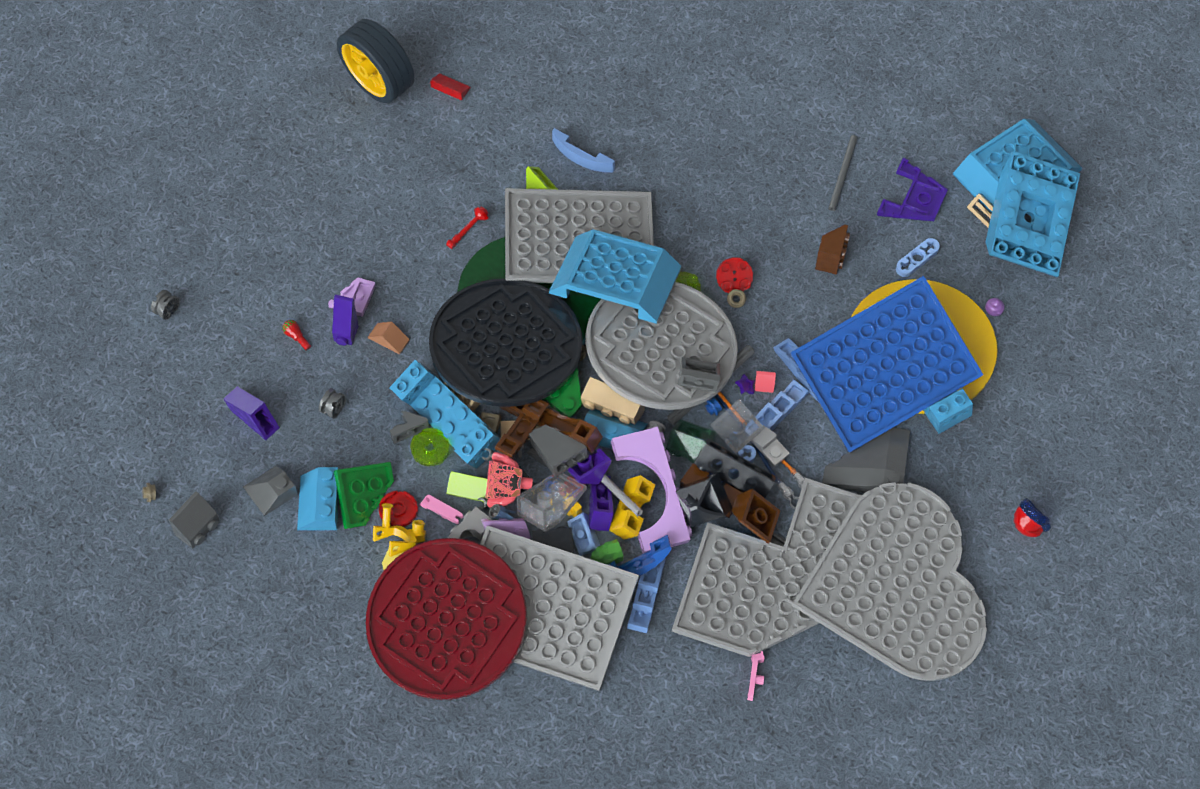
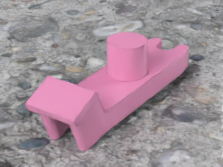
M427 495L420 503V506L423 508H428L455 524H459V520L456 519L457 517L463 518L461 512L431 495Z
M763 651L752 655L751 658L752 669L747 699L753 701L755 684L763 685L764 676L756 675L757 665L763 663L765 659Z

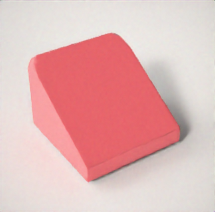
M757 371L755 391L773 393L776 373Z

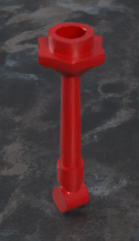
M475 208V217L452 240H448L446 246L453 249L456 243L461 240L478 220H487L489 213L485 208Z

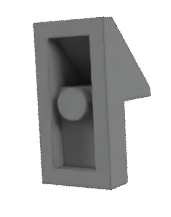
M764 425L749 437L750 441L774 467L789 455V452L777 440V434Z

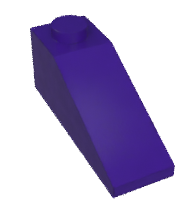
M335 295L332 327L333 339L342 346L352 345L359 327L354 298Z
M602 482L590 484L589 529L609 531L613 517L612 491Z

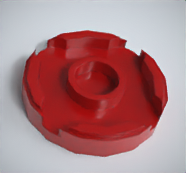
M392 491L386 494L380 501L379 515L381 519H383L382 504L390 503L393 505L391 508L390 526L406 527L417 516V501L408 492Z

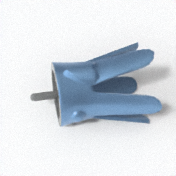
M494 504L489 510V517L493 520L502 518L512 520L513 517L508 512L516 513V511L508 510L499 504Z

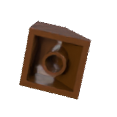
M753 489L737 495L732 508L733 514L740 523L766 543H770L780 510Z

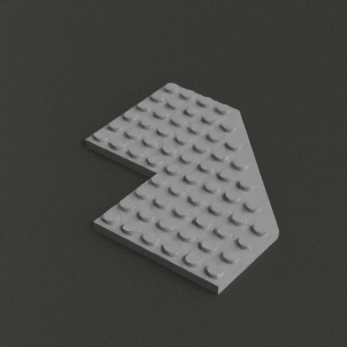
M805 478L784 547L771 542L766 543L764 540L707 522L671 632L750 657L820 624L793 607L792 603L850 509L861 495Z

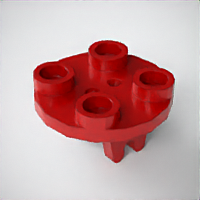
M731 257L725 259L719 265L716 271V280L724 292L729 293L735 289L744 292L751 286L753 271L746 260L740 257Z

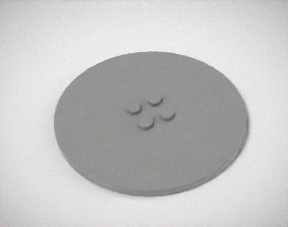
M678 282L674 283L657 324L638 319V309L601 299L590 315L586 330L587 353L599 377L620 396L649 408L676 410L706 402L724 388L731 378L737 361L738 345L736 334L726 314L702 292ZM685 357L720 364V382L717 391L713 392L678 385L681 358ZM686 366V369L714 374L713 370Z

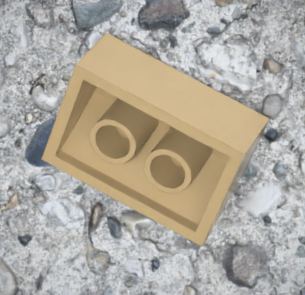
M591 377L581 395L584 407L590 410H594V408L600 410L607 417L615 416L625 424H636L645 411V406L629 401L613 391L604 382Z

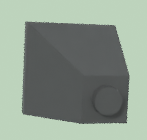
M277 466L243 486L264 516L297 496L295 485L287 474Z

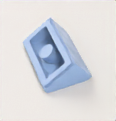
M581 513L567 521L569 528H572V537L579 556L591 553L600 546L595 530L589 529L588 514Z

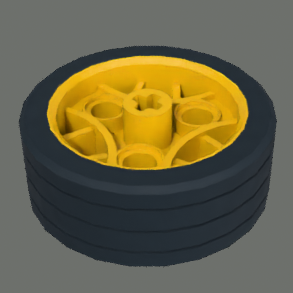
M361 19L338 37L337 51L344 67L358 86L373 99L382 103H391L413 85L415 73L409 57L393 35L377 22L370 19Z

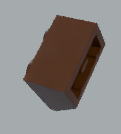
M843 225L822 236L815 270L837 275L838 268L842 269L850 233H847L848 225Z

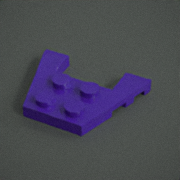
M903 158L896 174L909 178L913 182L902 205L883 199L877 216L934 222L948 189L933 178L925 176L921 173V169L917 166L913 167L906 158Z

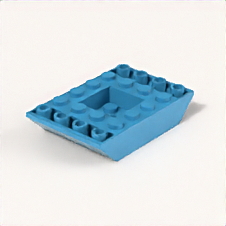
M1013 151L999 178L986 237L989 255L1058 277L1080 173ZM1025 214L1031 216V223L1025 220Z

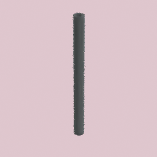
M855 135L850 137L828 209L832 211L836 210L857 141Z

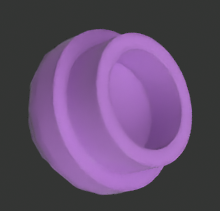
M991 298L985 305L986 312L992 316H999L1004 311V303L998 298Z

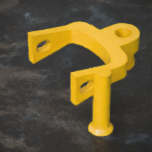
M390 503L382 504V526H374L373 541L375 542L392 535L404 540L390 541V557L405 552L416 546L417 543L425 541L424 521L414 520L412 522V529L408 530L402 526H390L391 508L393 505Z

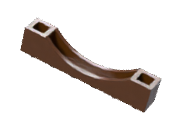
M524 405L500 407V409L518 417ZM548 408L537 424L538 427L546 424L584 444L587 447V451L591 453L594 452L603 438L596 426L581 419L561 415Z

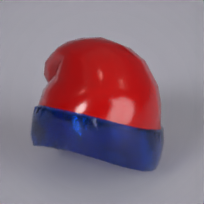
M1028 498L1020 502L1014 513V524L1021 534L1027 537H1038L1042 532H1047L1051 529L1050 518L1040 512Z

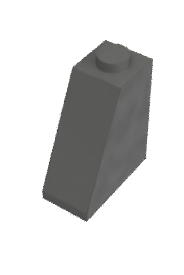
M546 424L529 433L531 445L555 477L577 465L578 462L588 458L587 447L584 444Z

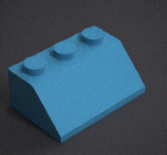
M595 408L594 410H589L584 419L585 422L596 426L603 436L598 445L612 449V438L646 430L648 425L641 421H637L636 424H625L615 416L607 417Z
M318 467L300 476L297 530H337L339 497L334 471L338 470V467Z

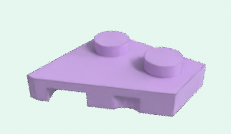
M356 278L349 287L344 288L340 292V296L354 298L356 315L363 317L376 284L369 280ZM332 299L328 303L330 308L334 307V300Z

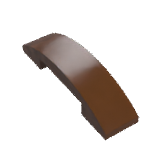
M543 400L525 404L521 414L508 432L504 433L495 449L511 458L514 457L528 440L529 433L536 428L549 404Z

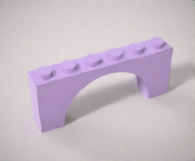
M658 427L615 437L611 441L616 461L632 460L648 466L658 475L665 489L666 505L663 515L652 527L638 534L643 554L651 550L650 543L666 535L670 539L671 547L688 543L690 537H692L690 525H686L684 518L687 517L676 494V490L679 488H675V473L668 464L670 462L669 452L664 450L663 432H659Z

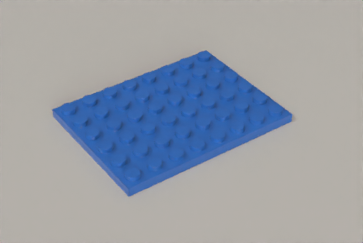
M924 276L790 353L849 453L983 376L982 371Z

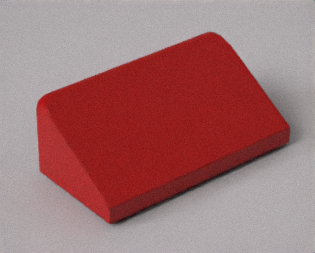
M440 73L430 81L432 88L461 101L470 89V86Z

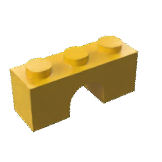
M640 475L627 479L623 492L638 507H641L644 503L650 502L655 484ZM619 500L609 531L624 540L636 537L639 534L644 519L636 516Z

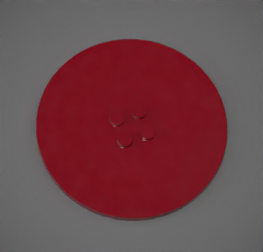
M442 538L423 542L395 558L375 583L366 611L368 644L373 657L382 671L394 683L406 691L420 697L435 700H452L470 696L498 680L516 658L522 646L527 625V607L524 592L509 565L487 547L469 540L457 538Z

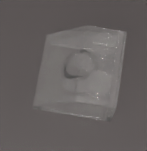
M740 399L710 424L735 454L765 429Z

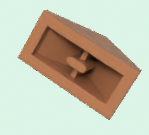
M393 322L377 323L368 336V339L398 354L403 351L410 341Z

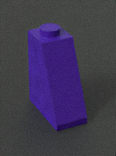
M238 386L224 398L229 409L263 439L267 440L280 428L266 404Z

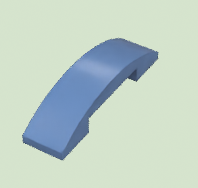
M555 128L552 130L554 144L568 159L594 171L614 172L615 161L601 153L594 157L571 145L568 135Z

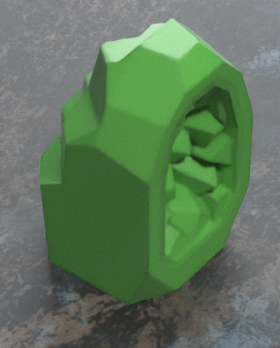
M615 539L598 546L592 552L590 559L604 564H609L613 561L616 564L622 562L623 553L619 542Z

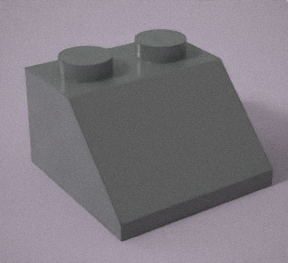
M197 491L169 519L175 536L192 549L196 545H200L204 541L205 535L209 531L216 529L219 523L217 512Z

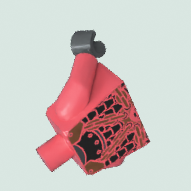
M484 449L490 453L489 457H482L484 460L489 461L486 497L478 498V500L484 501V506L478 507L479 509L491 508L494 504L504 507L514 502L516 497H520V489H532L533 479L522 477V469L519 468L518 463L514 459L503 453L494 452L492 449Z

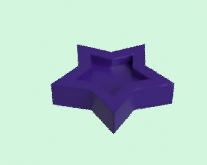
M745 374L741 376L740 380L735 382L740 387L741 394L745 392L749 394L755 393L753 389L755 381L748 379Z

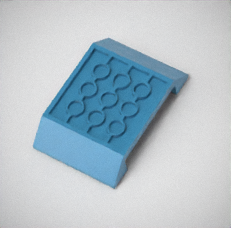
M1024 118L970 153L953 172V175L974 197L982 194L994 205L1000 174L1013 151L1077 173L1082 170V167L1035 120ZM979 199V202L992 214V211Z
M592 229L575 237L549 290V294L567 298L571 290L636 308L638 309V319L657 324L681 270V265L664 248Z

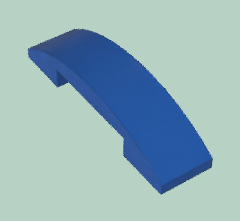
M666 535L650 543V551L620 566H617L615 561L607 565L641 576L656 567L672 550L670 539Z

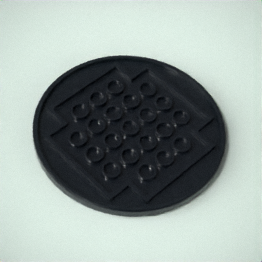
M492 279L475 283L460 290L441 306L430 328L429 351L439 376L458 394L485 405L514 407L534 403L552 395L571 378L578 366L582 353V332L573 310L561 297L549 294V289L524 280Z

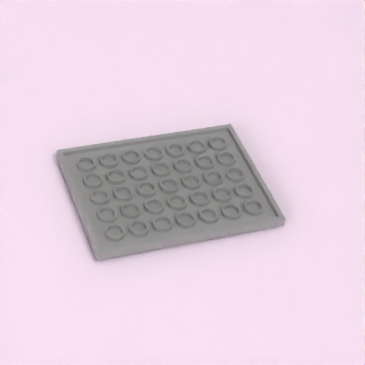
M505 188V280L553 283L575 237L592 229L654 246L651 192Z
M487 526L480 545L495 552L509 565L520 582L526 600V632L522 646L513 663L600 691L639 575Z

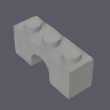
M475 507L472 511H468L465 514L463 521L459 525H455L447 538L465 539L466 537L473 536L481 541L485 532L481 520L493 519Z

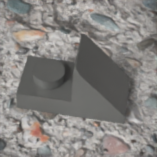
M402 410V418L405 424L394 426L390 430V435L393 443L396 444L428 430V419Z

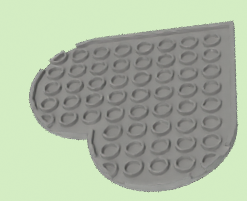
M896 482L882 484L867 491L855 502L792 603V606L892 669L918 680H942L963 671L981 651L987 632L986 612L982 600L979 599L972 584L956 571L963 548L961 541L962 533L958 520H955L950 507L938 495L924 487L911 483L896 484Z

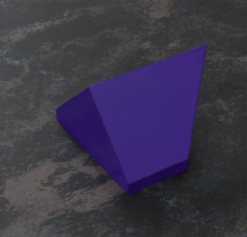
M599 448L596 453L589 455L586 460L578 462L577 465L569 468L568 472L581 484H599L611 464V459Z

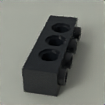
M707 438L695 460V464H697L700 470L709 471L713 474L718 473L721 481L725 480L731 483V486L739 491L743 490L746 492L753 489L766 498L775 483V475ZM720 459L722 464L716 465L712 460ZM735 468L739 473L732 474L729 470ZM754 478L756 483L750 484L747 482V479Z

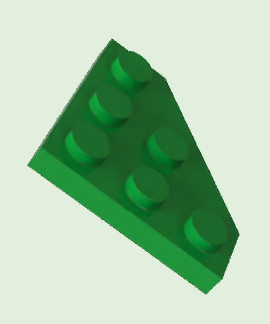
M577 368L571 378L559 390L542 399L558 413L570 418L582 407Z
M391 462L334 471L344 529L361 527L367 524L369 517L384 497L383 495L394 482Z

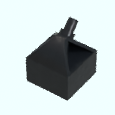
M718 473L685 484L676 490L690 527L723 517L732 511V505Z

